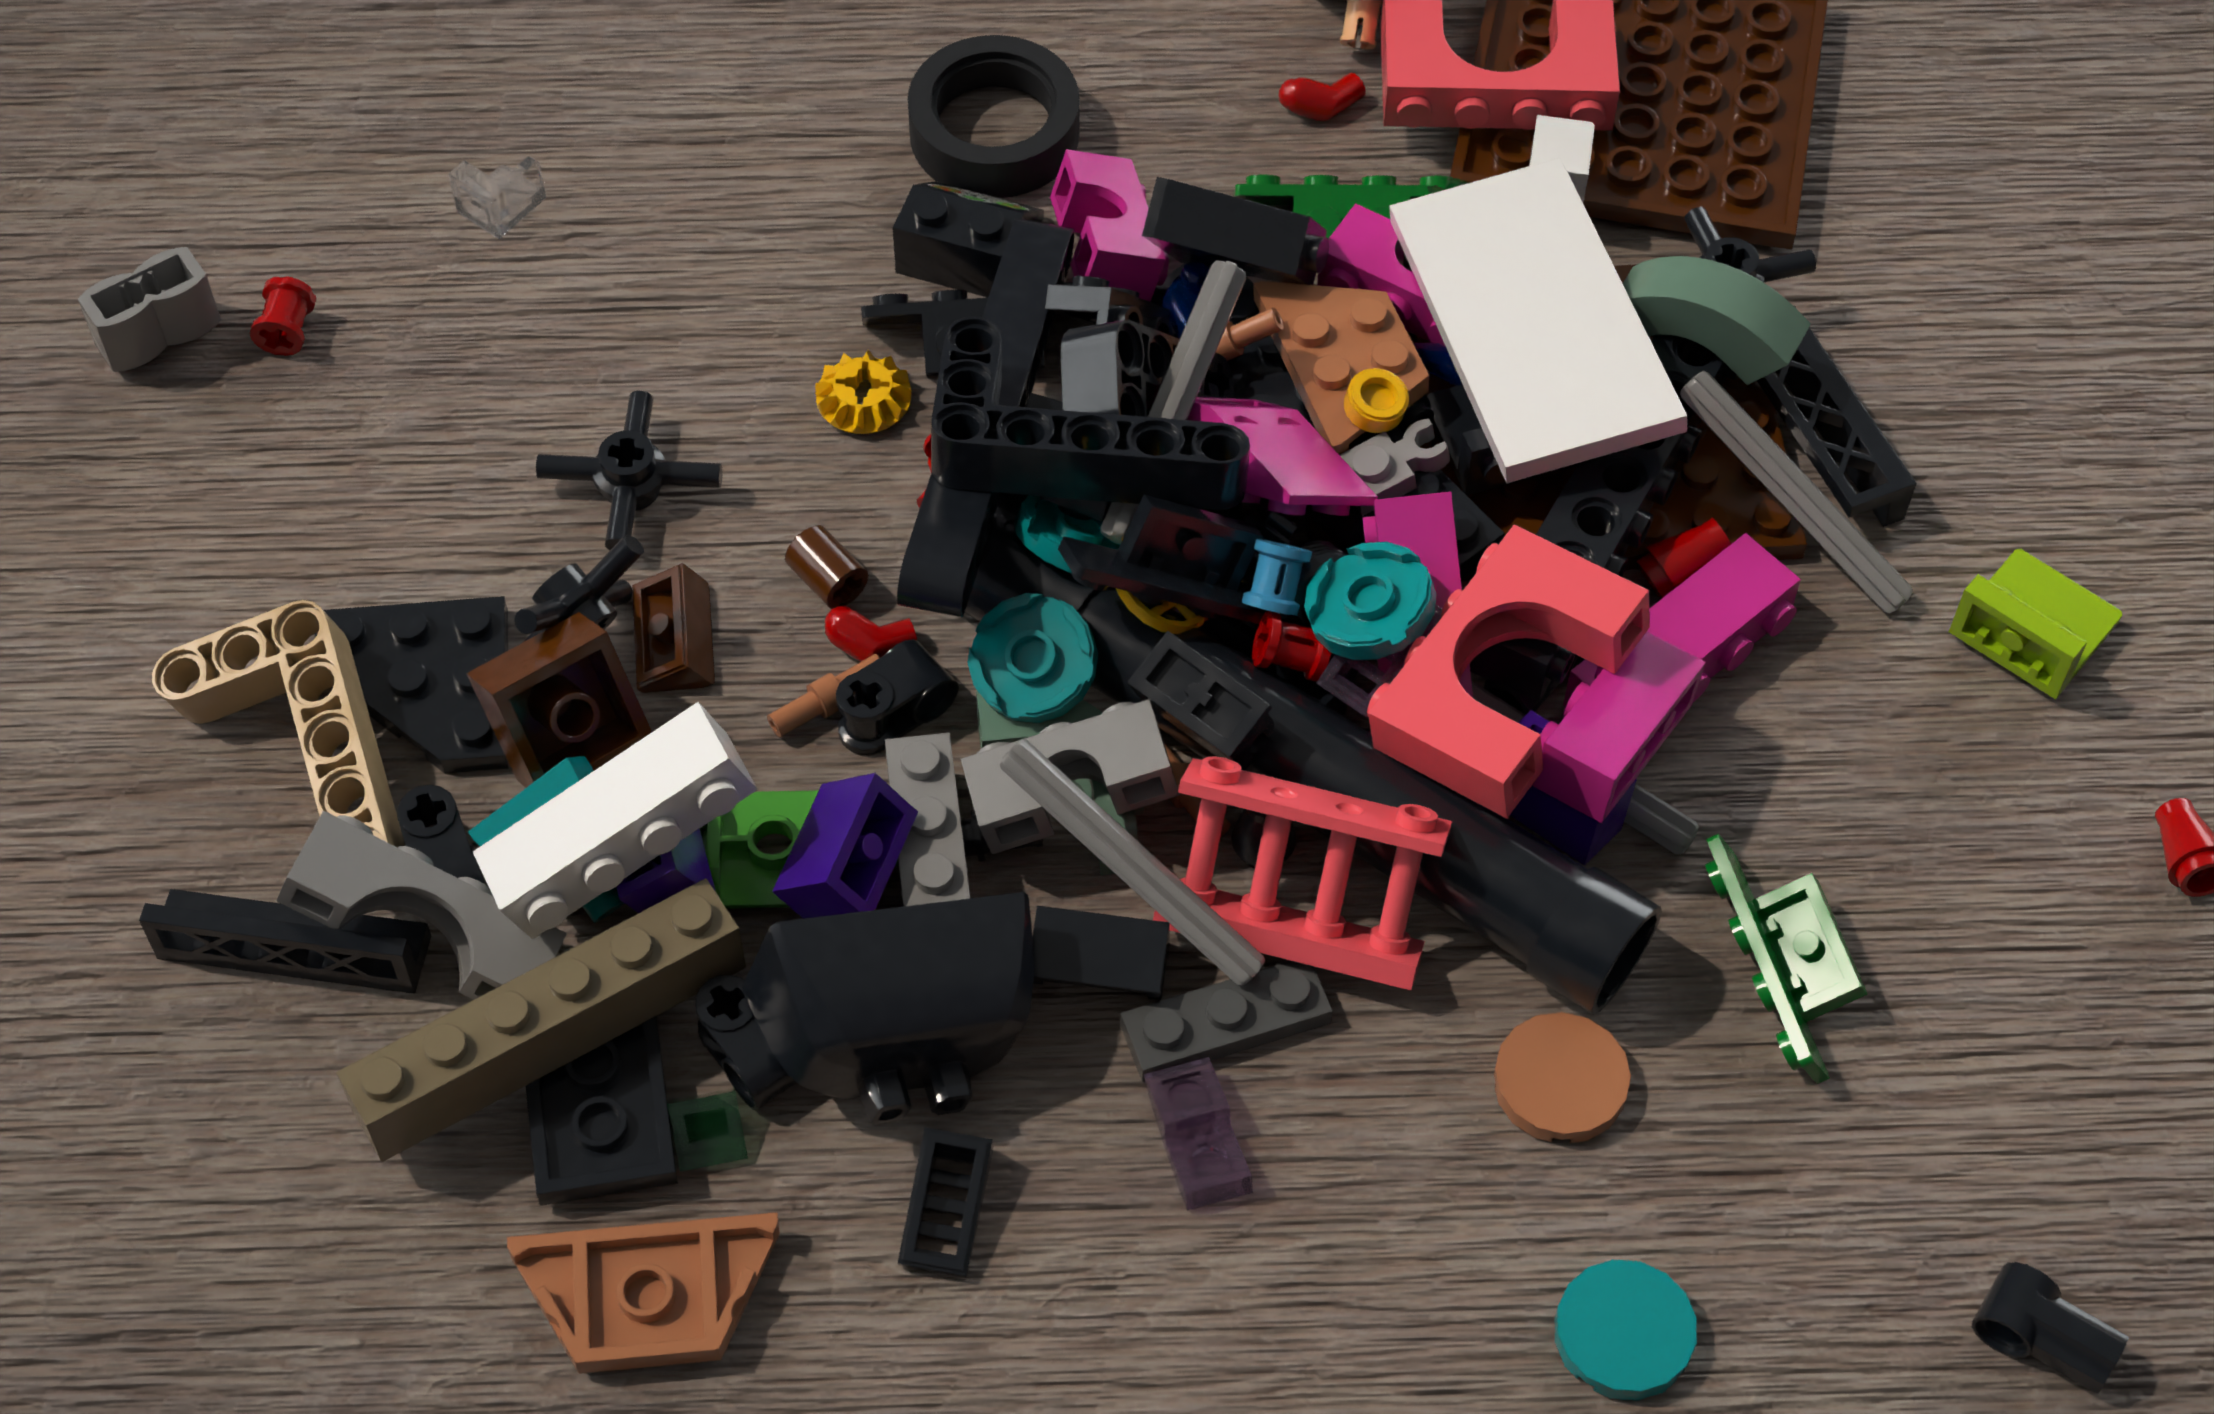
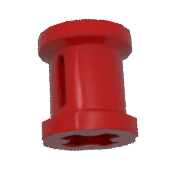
M272 277L266 281L262 291V296L266 301L262 315L253 321L249 334L255 345L266 352L281 356L295 355L301 351L305 340L304 333L301 330L305 316L313 312L317 297L313 293L312 288L301 280L293 277Z
M1266 611L1261 618L1253 642L1252 659L1254 666L1265 669L1270 664L1303 672L1306 680L1319 681L1327 669L1331 652L1316 639L1311 627L1284 621L1280 613Z

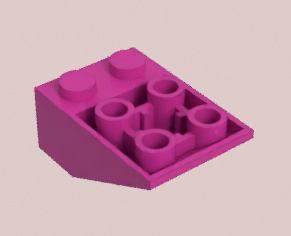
M1196 397L1187 420L1234 425L1243 430L1249 437L1250 453L1247 485L1244 499L1241 502L1260 503L1261 498L1269 499L1268 510L1290 515H1305L1307 505H1312L1311 510L1315 512L1339 516H1348L1350 506H1374V500L1378 496L1297 409L1254 399Z

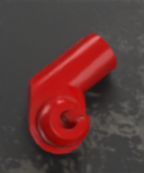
M1351 72L1331 85L1309 78L1289 79L1281 85L1278 96L1284 108L1297 115L1323 122L1332 119L1366 95V89L1360 77Z
M838 606L832 609L825 618V634L828 640L834 646L860 662L874 654L881 658L895 645L905 640L914 639L917 641L910 618L878 626L857 611L846 606Z

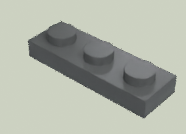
M1288 961L1260 970L1248 983L1242 986L1229 979L1120 1013V1026L1142 1082L1331 1024L1333 1011L1314 966Z

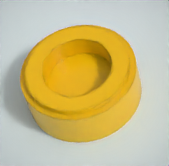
M1378 368L1366 369L1356 374L1350 381L1344 396V410L1349 420L1358 428L1371 433L1388 432L1397 427L1403 419L1409 403V393L1404 382L1392 372Z

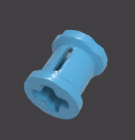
M1256 539L1254 549L1259 553L1251 591L1244 592L1242 603L1272 612L1297 616L1300 605L1294 600L1303 563L1310 562L1312 551L1283 543Z

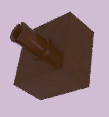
M580 612L466 673L517 781L525 788L566 757L585 756L595 771L652 733L607 631Z

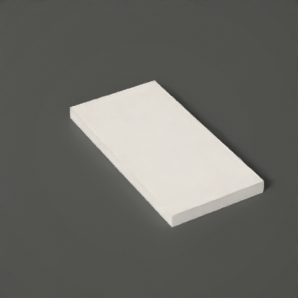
M1561 158L1389 205L1390 222L1506 483L1687 432V414Z

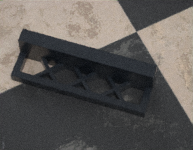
M1809 327L1789 364L1757 380V382L1848 518L1872 510L1883 527L1904 520L1917 483ZM1784 382H1786L1794 396L1788 393L1784 387ZM1814 426L1817 428V430L1819 431V433L1825 441L1819 439V437L1813 430ZM1845 471L1860 493L1856 494L1844 476Z
M170 889L165 906L145 903L139 919L157 959L412 994L416 993L431 940L428 923L361 915L341 929H333L280 903Z

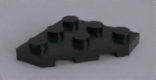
M505 596L324 610L345 633L349 641L370 717L396 737L400 738L403 736L424 752L426 760L444 774L509 769V762L466 674L508 651V609Z

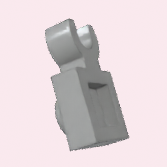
M1429 419L1419 420L1410 425L1405 431L1403 439L1396 443L1391 441L1386 432H1382L1340 454L1342 459L1378 496L1377 499L1404 496V494L1417 488L1414 472H1435L1450 462L1449 450L1445 442H1441L1429 449L1420 448L1421 445L1435 438L1433 425ZM1356 506L1362 516L1374 511V506Z

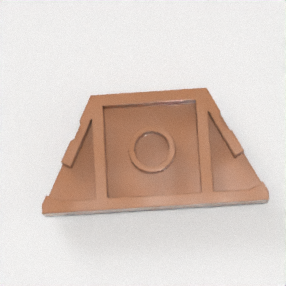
M1270 281L1254 283V301L1259 312L1262 313L1274 307L1282 318L1284 329L1272 334L1271 337L1317 432L1339 455L1348 451L1349 444L1365 432L1349 420L1343 404L1350 381L1356 374L1366 369L1378 368L1397 375L1404 382L1409 393L1407 408L1429 392V373L1386 291Z
M774 1212L507 1237V1248L512 1261L574 1367L581 1374L722 1360L778 1239L780 1225L778 1213Z

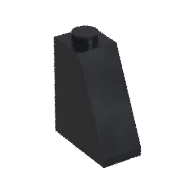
M1156 178L1142 236L1180 263L1210 268L1216 260L1230 261L1237 264V267L1241 268L1246 273V276L1282 283L1313 285L1316 273H1321L1324 270L1329 255V240L1326 237L1327 230L1309 216L1171 179Z

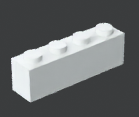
M697 702L473 851V854L499 910L533 940L546 930L561 924L567 916L603 892L618 886L624 878L660 854L674 849L681 840L714 818L731 811L737 803L758 789L728 734L704 707Z

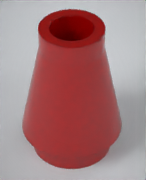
M1711 518L1700 526L1645 547L1647 554L1638 559L1636 564L1650 587L1661 600L1730 546L1731 542L1717 521Z
M2176 798L2165 802L2156 810L2155 819L2160 828L2169 881L2174 886L2179 887L2187 896L2201 897L2214 893V832L2196 812L2189 799Z

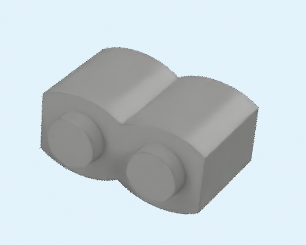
M188 247L173 248L158 253L144 261L133 273L119 274L106 278L88 288L78 298L93 341L113 372L126 371L142 366L162 353L167 345H178L195 340L212 330L221 320L207 275Z

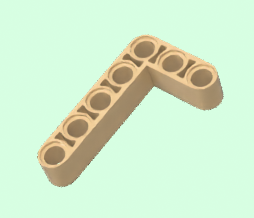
M306 600L291 602L173 648L163 654L156 662L152 672V684L156 692L184 718L193 723L203 724L212 722L287 692L319 816H321L324 810L336 817L340 815L353 817L367 825L371 829L373 836L397 848L405 846L349 641L345 633L320 606ZM318 633L312 642L303 646L310 636ZM258 656L257 660L245 669L248 662ZM198 679L195 686L186 692L190 684ZM333 687L327 697L318 701L323 691ZM349 741L347 747L340 754L332 757L333 752L340 744ZM364 797L362 804L356 810L347 813L353 801Z

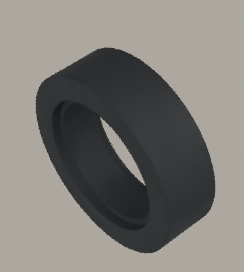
M983 35L963 39L945 46L931 55L919 67L911 81L908 91L911 148L922 169L937 182L997 198L1019 196L1037 190L1053 181L1058 175L1066 149L1077 150L1080 134V99L1077 82L1073 73L1062 59L1049 49L1035 42L1006 35ZM985 87H1006L1025 92L1035 97L1044 106L1049 115L1044 126L1035 135L1021 142L1005 146H981L960 140L947 131L939 118L944 108L954 98L968 91Z

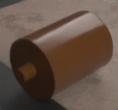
M821 525L812 526L798 534L789 545L785 554L786 564L830 609L846 606L854 601L864 590L868 582V571Z

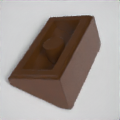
M681 563L633 584L637 690L642 693L697 689L713 685L715 683L710 588L707 581L684 563Z

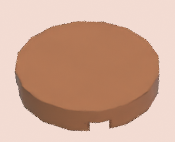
M1564 1012L1536 1015L1514 1027L1500 1045L1494 1071L1495 1092L1498 1104L1511 1122L1532 1137L1552 1142L1553 1138L1560 1140L1571 1139L1570 1143L1584 1142L1608 1130L1621 1114L1627 1099L1631 1074L1626 1053L1608 1030L1589 1018Z

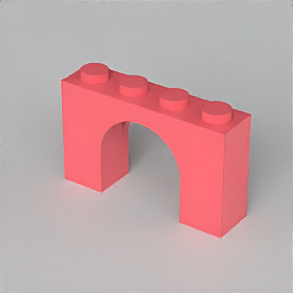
M1383 0L1381 16L1383 126L1535 129L1537 115L1588 121L1595 125L1594 130L1612 131L1620 93L1613 0H1553L1549 24L1550 54L1532 67L1512 72H1497L1476 67L1461 59L1450 48L1443 30L1442 0Z
M1514 524L1499 544L1493 543L1485 550L1478 563L1476 574L1464 590L1457 589L1449 596L1442 609L1439 622L1428 636L1422 635L1414 641L1406 655L1404 667L1390 684L1383 683L1373 694L1367 709L1373 748L1507 819L1543 771L1541 734L1494 711L1471 697L1460 684L1464 670L1479 653L1495 644L1507 640L1529 638L1544 640L1558 645L1615 674L1650 628L1649 590Z

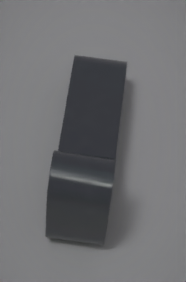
M1131 320L1069 329L1064 333L1061 341L1063 410L1147 417V409L1150 410L1180 339ZM1215 352L1197 397L1233 398L1234 380L1230 365L1225 357Z

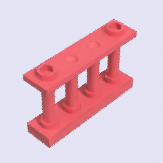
M1212 756L1202 760L1193 758L1180 780L1178 793L1201 798L1186 877L1180 880L1262 954L1411 991L1425 941L1411 938L1409 933L1406 932L1423 853L1442 857L1450 834L1452 821L1438 818L1435 811L1421 805L1404 804L1397 808L1241 770V766L1237 762L1223 757ZM1227 805L1266 814L1250 893L1243 896L1217 890V887L1212 883ZM1292 821L1331 830L1315 908L1308 912L1281 906V903L1276 899ZM1357 837L1397 846L1380 924L1373 928L1346 922L1345 918L1340 915ZM1155 910L1154 921L1168 922ZM1170 924L1171 931L1179 932Z

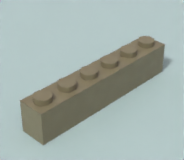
M707 878L337 1071V1076L353 1113L380 1161L384 1162L698 994L699 989L708 980L719 975H734L747 968L739 927Z

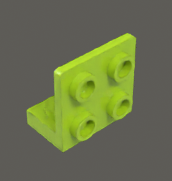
M2016 549L1990 580L1977 574L1965 588L1949 633L2056 700L2117 626L2122 617V611L2026 551Z

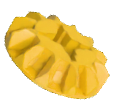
M869 349L863 357L851 358L843 353L840 362L835 366L824 365L822 378L818 383H815L816 403L823 418L832 426L849 433L870 434L883 431L896 424L905 415L911 403L912 393L907 370H900L892 356L878 359L873 356ZM868 380L871 383L872 389H869L867 397L863 398V404H858V396H856L855 390L858 389L860 382Z

